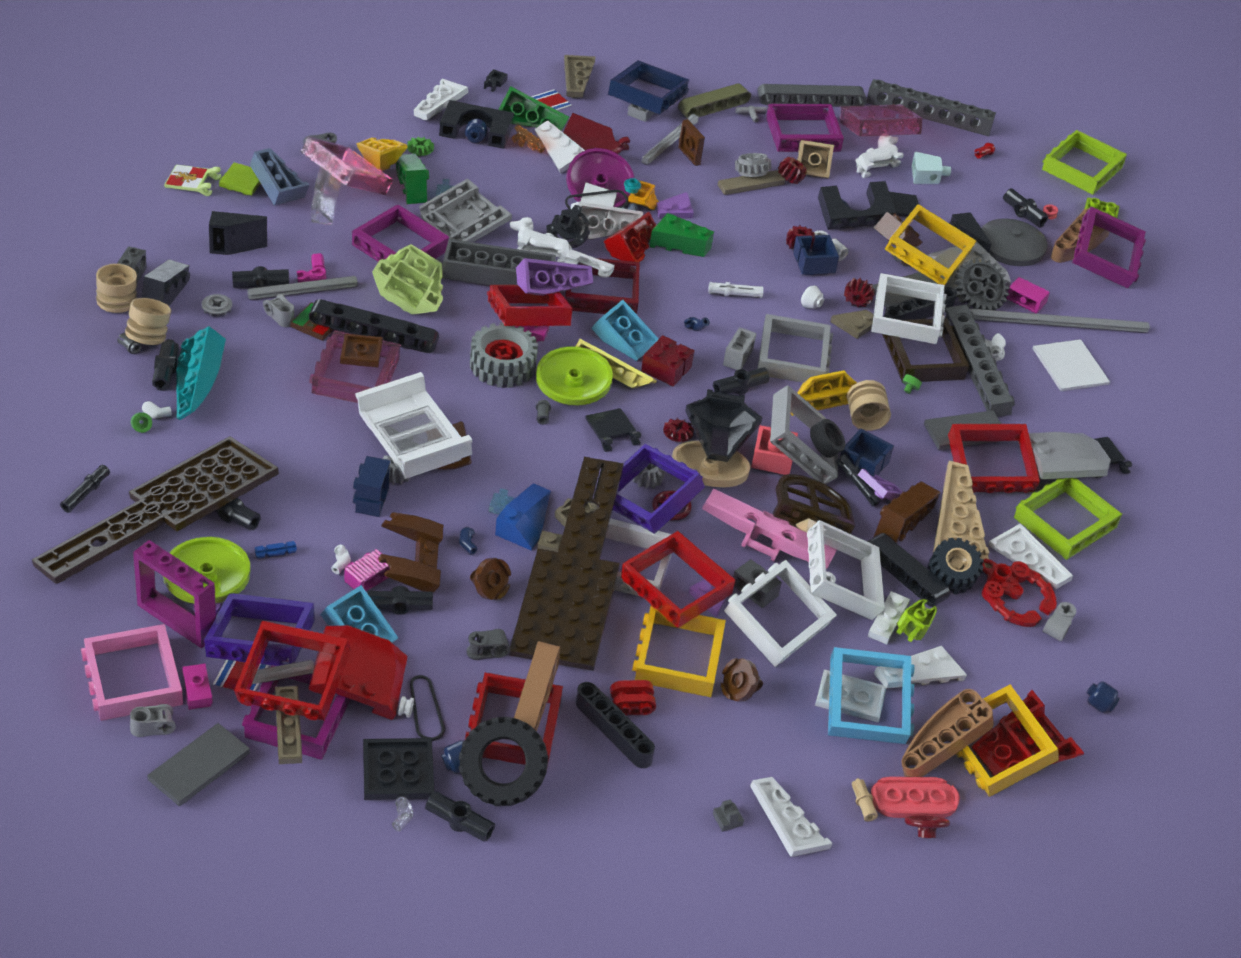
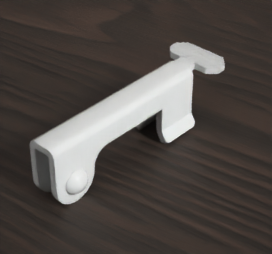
M568 243L563 244L561 256L563 258L568 257L565 263L578 264L580 262L598 269V275L604 278L609 277L614 271L615 265L575 250H570Z

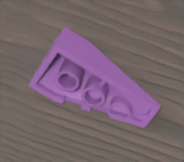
M524 258L516 267L517 284L526 294L547 295L593 284L592 266Z

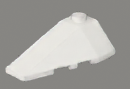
M585 202L571 204V209L574 205L581 206V213L585 215L590 223L588 226L590 229L588 239L612 235L643 215L642 211ZM581 220L583 225L581 234L584 232L586 226L583 220Z

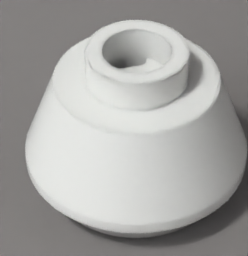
M815 285L809 286L801 298L804 308L816 309L821 307L824 302L823 293Z

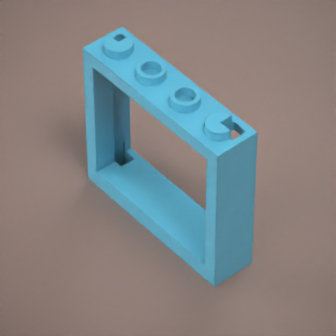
M834 647L830 657L828 735L906 744L909 737L913 736L914 724L911 723V717L914 714V704L911 703V697L914 695V684H911V677L914 676L915 666L911 664V656ZM842 662L903 669L902 728L841 721Z

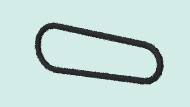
M607 190L569 195L565 199V205L568 209H571V207L568 205V199L572 197L619 192L625 197L626 200L623 206L617 208H625L628 204V197L621 190Z
M417 675L410 681L411 697L414 698L413 712L416 732L421 738H432V741L443 736L445 732L444 722L431 680L427 676ZM419 678L426 679L429 683L442 727L441 733L436 737H426L419 730L413 682Z

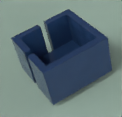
M815 235L812 251H810L812 236H796L793 254L802 275L836 273L839 255L830 235Z
M860 428L846 443L840 457L846 454L855 467L858 466L860 471L862 469L867 470L874 477L875 475L878 476L880 471L890 462L894 445Z
M366 456L364 464H360L359 477H355L353 489L356 490L353 496V504H356L355 513L380 517L389 492L391 460Z

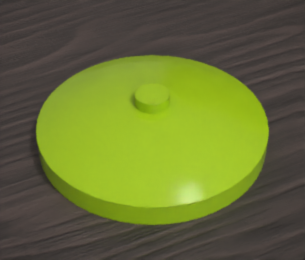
M562 347L550 351L541 358L536 371V381L541 391L554 401L567 405H586L600 400L609 392L613 378L612 368L608 361L595 351L582 347Z
M218 537L194 538L179 544L169 552L215 583V604L224 602L231 593L239 594L249 582L251 570L248 555L240 546L229 540ZM163 576L167 589L174 596L194 604V596Z

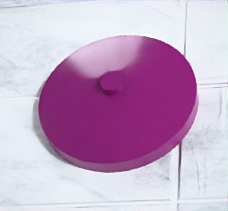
M592 148L580 152L571 161L566 175L567 186L571 195L583 194L585 184L589 183L608 190H621L627 195L628 199L631 193L625 190L624 182L627 179L634 178L633 171L624 158L613 151L602 148ZM619 192L616 194L613 207H621L625 204L626 199ZM582 196L574 197L577 202H581Z

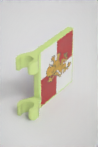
M176 165L164 186L166 188L196 191L205 196H210L212 190L207 189L211 188V184L204 183L207 176L214 180H219L221 174L217 173L221 169L220 167L207 169Z

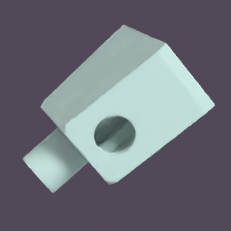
M915 152L912 161L913 183L939 184L941 176L950 177L951 167L942 166L941 157Z

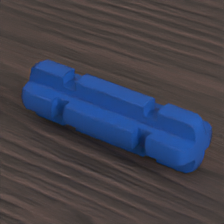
M289 541L286 544L282 542L269 544L266 547L256 546L255 556L259 559L265 558L266 555L272 557L285 555L286 552L288 554L295 553L297 551L296 543Z

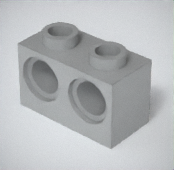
M739 327L726 347L723 365L735 370L742 369L754 349L757 333Z

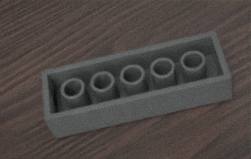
M449 239L443 259L442 278L485 285H518L516 267L524 258L555 262L556 255Z

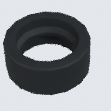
M823 419L811 427V440L823 456L831 458L845 449L844 436L839 427L830 419Z

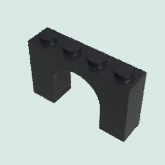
M449 100L440 120L439 136L456 139L462 126L468 124L473 119H480L490 129L488 146L505 148L513 128V112Z
M886 181L869 182L866 194L870 208L862 211L850 209L843 203L837 185L821 187L818 200L827 230L873 226L881 220L886 212L892 216L894 213L896 214Z

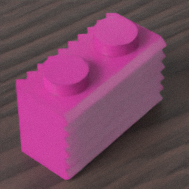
M1018 277L1010 285L1008 290L1009 296L1006 299L1036 314L1047 303L1050 292Z
M375 549L371 553H366L361 559L356 560L355 563L350 562L344 570L345 583L350 585L353 590L362 585L364 590L368 591L388 579L389 577L384 575L387 570H390L388 564L379 563L378 560L382 553Z

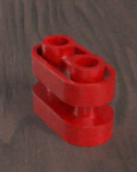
M622 680L616 681L610 686L612 702L625 715H649L655 711L657 706L653 696V684L650 681Z

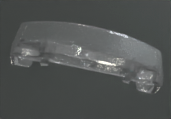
M321 165L316 178L314 198L311 206L312 223L333 224L338 194L341 186L345 184V181L328 165Z

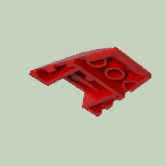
M1031 690L1023 702L1058 748L1059 760L1053 764L1084 755V752L1072 737L1065 739L1045 715V704ZM1013 711L1007 716L1004 715L994 728L985 733L972 746L973 751L993 776L1041 751Z

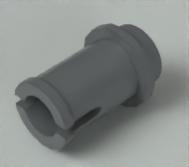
M125 333L119 335L124 340L117 338V342L127 348L129 353L137 354L142 348L141 343L129 339Z
M540 400L536 404L537 422L542 425L549 422L551 405L547 400Z

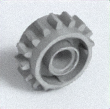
M746 153L740 155L738 160H735V170H738L741 176H764L771 169V159L767 158V155L763 153Z

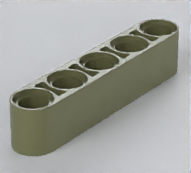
M737 83L685 98L678 104V110L687 118L691 114L701 117L745 104L750 100L751 93L743 85Z

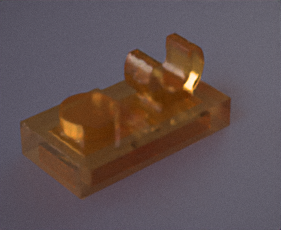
M519 124L514 127L517 132L511 138L514 143L519 140L518 145L522 147L526 141L531 150H537L540 153L546 149L542 141Z

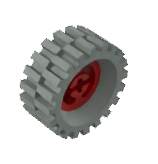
M492 323L490 328L485 325L481 327V331L477 330L475 336L472 337L470 369L473 370L475 377L479 376V380L482 382L487 380V384L491 386L493 383H496L497 387L502 388V385H507V388L513 387L514 383L517 386L522 385V380L527 382L534 375L538 350L536 338L534 336L531 337L530 331L524 332V328L521 326L515 328V326H505L503 323H500L499 326Z

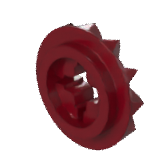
M676 418V420L670 419L668 422H665L663 432L672 441L685 442L693 437L694 428L690 422L686 423L685 419L679 420Z

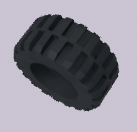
M496 717L480 723L464 739L461 752L459 753V770L465 786L481 801L493 804L494 806H511L525 801L539 789L547 773L548 755L545 743L531 725L516 718ZM499 739H508L516 742L525 754L526 764L523 773L519 778L510 783H498L491 780L482 767V756L485 749L492 742Z

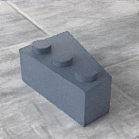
M268 148L255 151L250 166L274 206L305 198L310 184L306 181L303 182L297 176L298 173L296 171H291L285 165L286 162L272 149Z

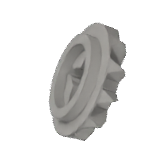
M209 295L202 301L204 313H209L210 316L217 315L219 317L221 314L226 315L227 312H231L232 301L225 295Z

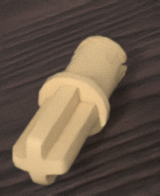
M857 778L851 784L856 796L855 802L860 806L864 820L870 822L878 817L872 802L873 796L869 794L864 780Z

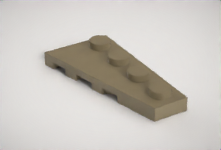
M564 55L567 97L583 98L596 56Z

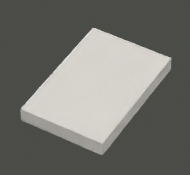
M828 670L823 672L815 706L829 709L830 671ZM842 674L841 713L879 723L886 688L881 684Z

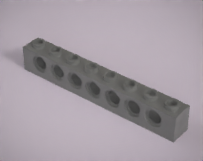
M873 79L866 102L985 136L990 135L996 112L989 109L978 108L974 105H967L959 101L945 99L942 96H934L927 92L916 91L912 88H905Z
M967 304L946 308L945 318L948 319L953 327L955 337L958 338L960 348L964 351L965 359L969 362L970 369L968 372L986 411L993 410L997 417L1011 415L1012 407L1015 405L1014 397L1009 394L1008 385L1003 381L1002 372L997 369V363L995 358L991 356L990 347L985 344V337L980 333L979 324L974 321L973 312L969 310Z

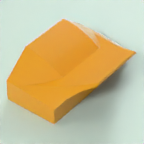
M639 180L641 189L637 193H631L628 202L655 210L657 202H659L655 195V185Z

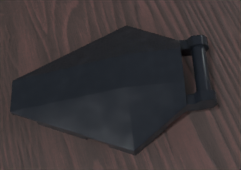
M707 389L705 398L686 405L685 412L708 459L728 462L761 424L763 417L745 404V395L739 394V396L713 392V390Z

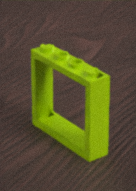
M1076 130L1071 135L1069 134L1064 141L1062 140L1057 147H1054L1049 154H1046L1045 159L1042 161L1044 163L1042 170L1093 195L1123 168L1127 154ZM1076 147L1108 164L1094 177H1091L1059 160L1072 148Z
M1058 478L1052 484L1044 486L1039 492L1032 493L1029 498L1021 500L1018 506H1016L1014 518L1067 560L1116 529L1122 513L1077 478ZM1064 492L1100 519L1069 540L1034 513L1035 510Z

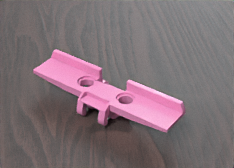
M716 489L712 490L702 509L733 528L746 533L741 545L745 548L747 545L771 557V561L776 560L781 550L809 562L806 532L789 525L790 522L774 517L773 514L765 510L762 512ZM760 534L773 540L771 547L773 548L761 544L754 539H757ZM824 544L827 569L837 549Z

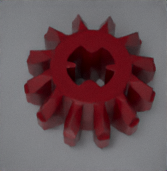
M787 156L780 162L778 167L779 174L786 181L788 180L795 184L800 183L807 173L803 163H800L794 157Z
M793 226L787 232L786 244L789 246V249H794L796 236H812L810 249H812L816 233L812 229H808L807 226Z
M861 277L858 280L853 278L849 281L844 290L846 301L851 302V306L857 305L858 308L861 305L866 307L870 304L875 294L873 284H868V279L863 281Z

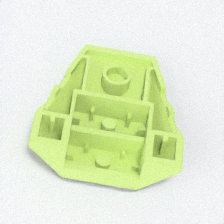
M412 244L398 250L394 255H389L384 260H379L372 271L380 295L412 315L435 312L443 301V296L441 295L443 289L441 284L442 263Z

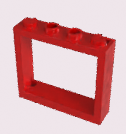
M490 285V291H487L488 302L491 308L494 309L495 314L498 315L499 320L505 326H571L572 307L560 292L547 295L526 294L519 285ZM509 303H547L548 306H510Z
M952 424L948 438L953 462L967 465L962 441H1019L1027 476L971 477L973 493L1035 492L1040 479L1026 424Z
M679 531L624 562L621 572L622 580L677 628L732 595L735 579ZM673 552L715 587L682 609L677 607L640 574L641 571Z
M262 621L234 690L238 702L246 706H261L268 711H283L291 716L296 714L305 716L309 720L315 721L319 719L325 721L351 651L348 639ZM269 641L337 655L319 705L250 690Z
M485 672L483 681L477 685L476 694H479V698H474L472 710L475 711V715L470 714L468 728L472 730L482 723L488 693L520 698L526 679ZM555 684L552 685L547 703H550L543 737L548 755V763L563 686ZM466 731L465 739L467 738L470 732ZM492 742L485 749L482 758L522 765L526 764L525 754L522 748L517 745Z

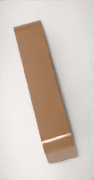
M1089 208L1084 209L1056 240L1051 254L1053 261L1062 263L1073 260L1082 219ZM1093 225L1087 252L1100 245L1108 237L1109 231Z
M540 641L537 643L514 718L531 725L536 731L544 713L560 660V646Z
M965 689L943 705L918 731L901 760L905 777H923L993 728L992 708L975 690ZM934 753V755L928 756L926 754Z

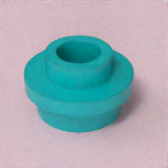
M635 178L625 180L624 187L628 193L634 194L641 189V183Z

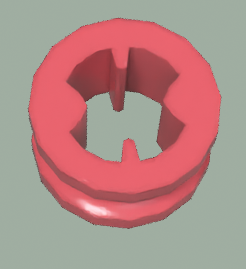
M1048 204L1043 207V212L1049 217L1048 219H1055L1058 208Z

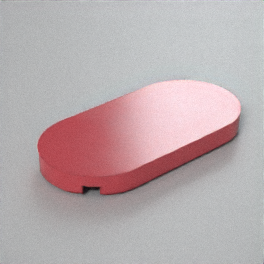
M883 777L873 785L870 792L873 796L872 802L875 809L879 813L892 818H906L910 816L946 818L956 811L960 800L957 789L953 785L947 784L946 780L938 777Z

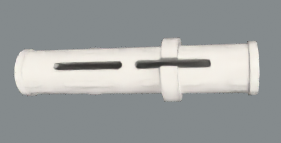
M710 282L708 293L724 294V296L738 295L762 298L763 286L730 284V282Z

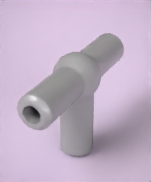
M736 107V113L750 114L753 122L759 121L757 113L767 112L766 107Z

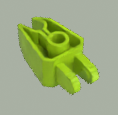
M926 599L918 600L908 607L897 623V633L901 635L904 632L908 636L907 640L910 642L914 639L922 640L936 615V606H933L931 609L925 607Z

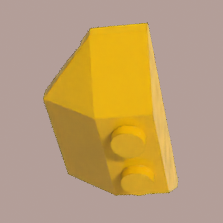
M372 137L356 143L367 164L379 170L381 169V171L391 168L390 165L395 164L408 148L407 144L396 140H377Z
M843 370L810 377L801 385L797 393L818 411L847 405L848 391L857 382Z

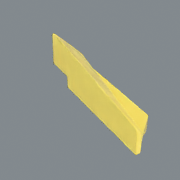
M579 339L575 346L590 349L603 356L612 368L613 378L632 389L657 382L654 378L582 339Z

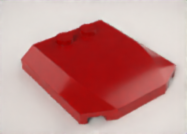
M326 626L322 634L348 639L351 649L335 693L374 707L372 713L393 720L397 712L408 656L389 640L352 626ZM318 651L309 686L310 691L323 695L337 655Z

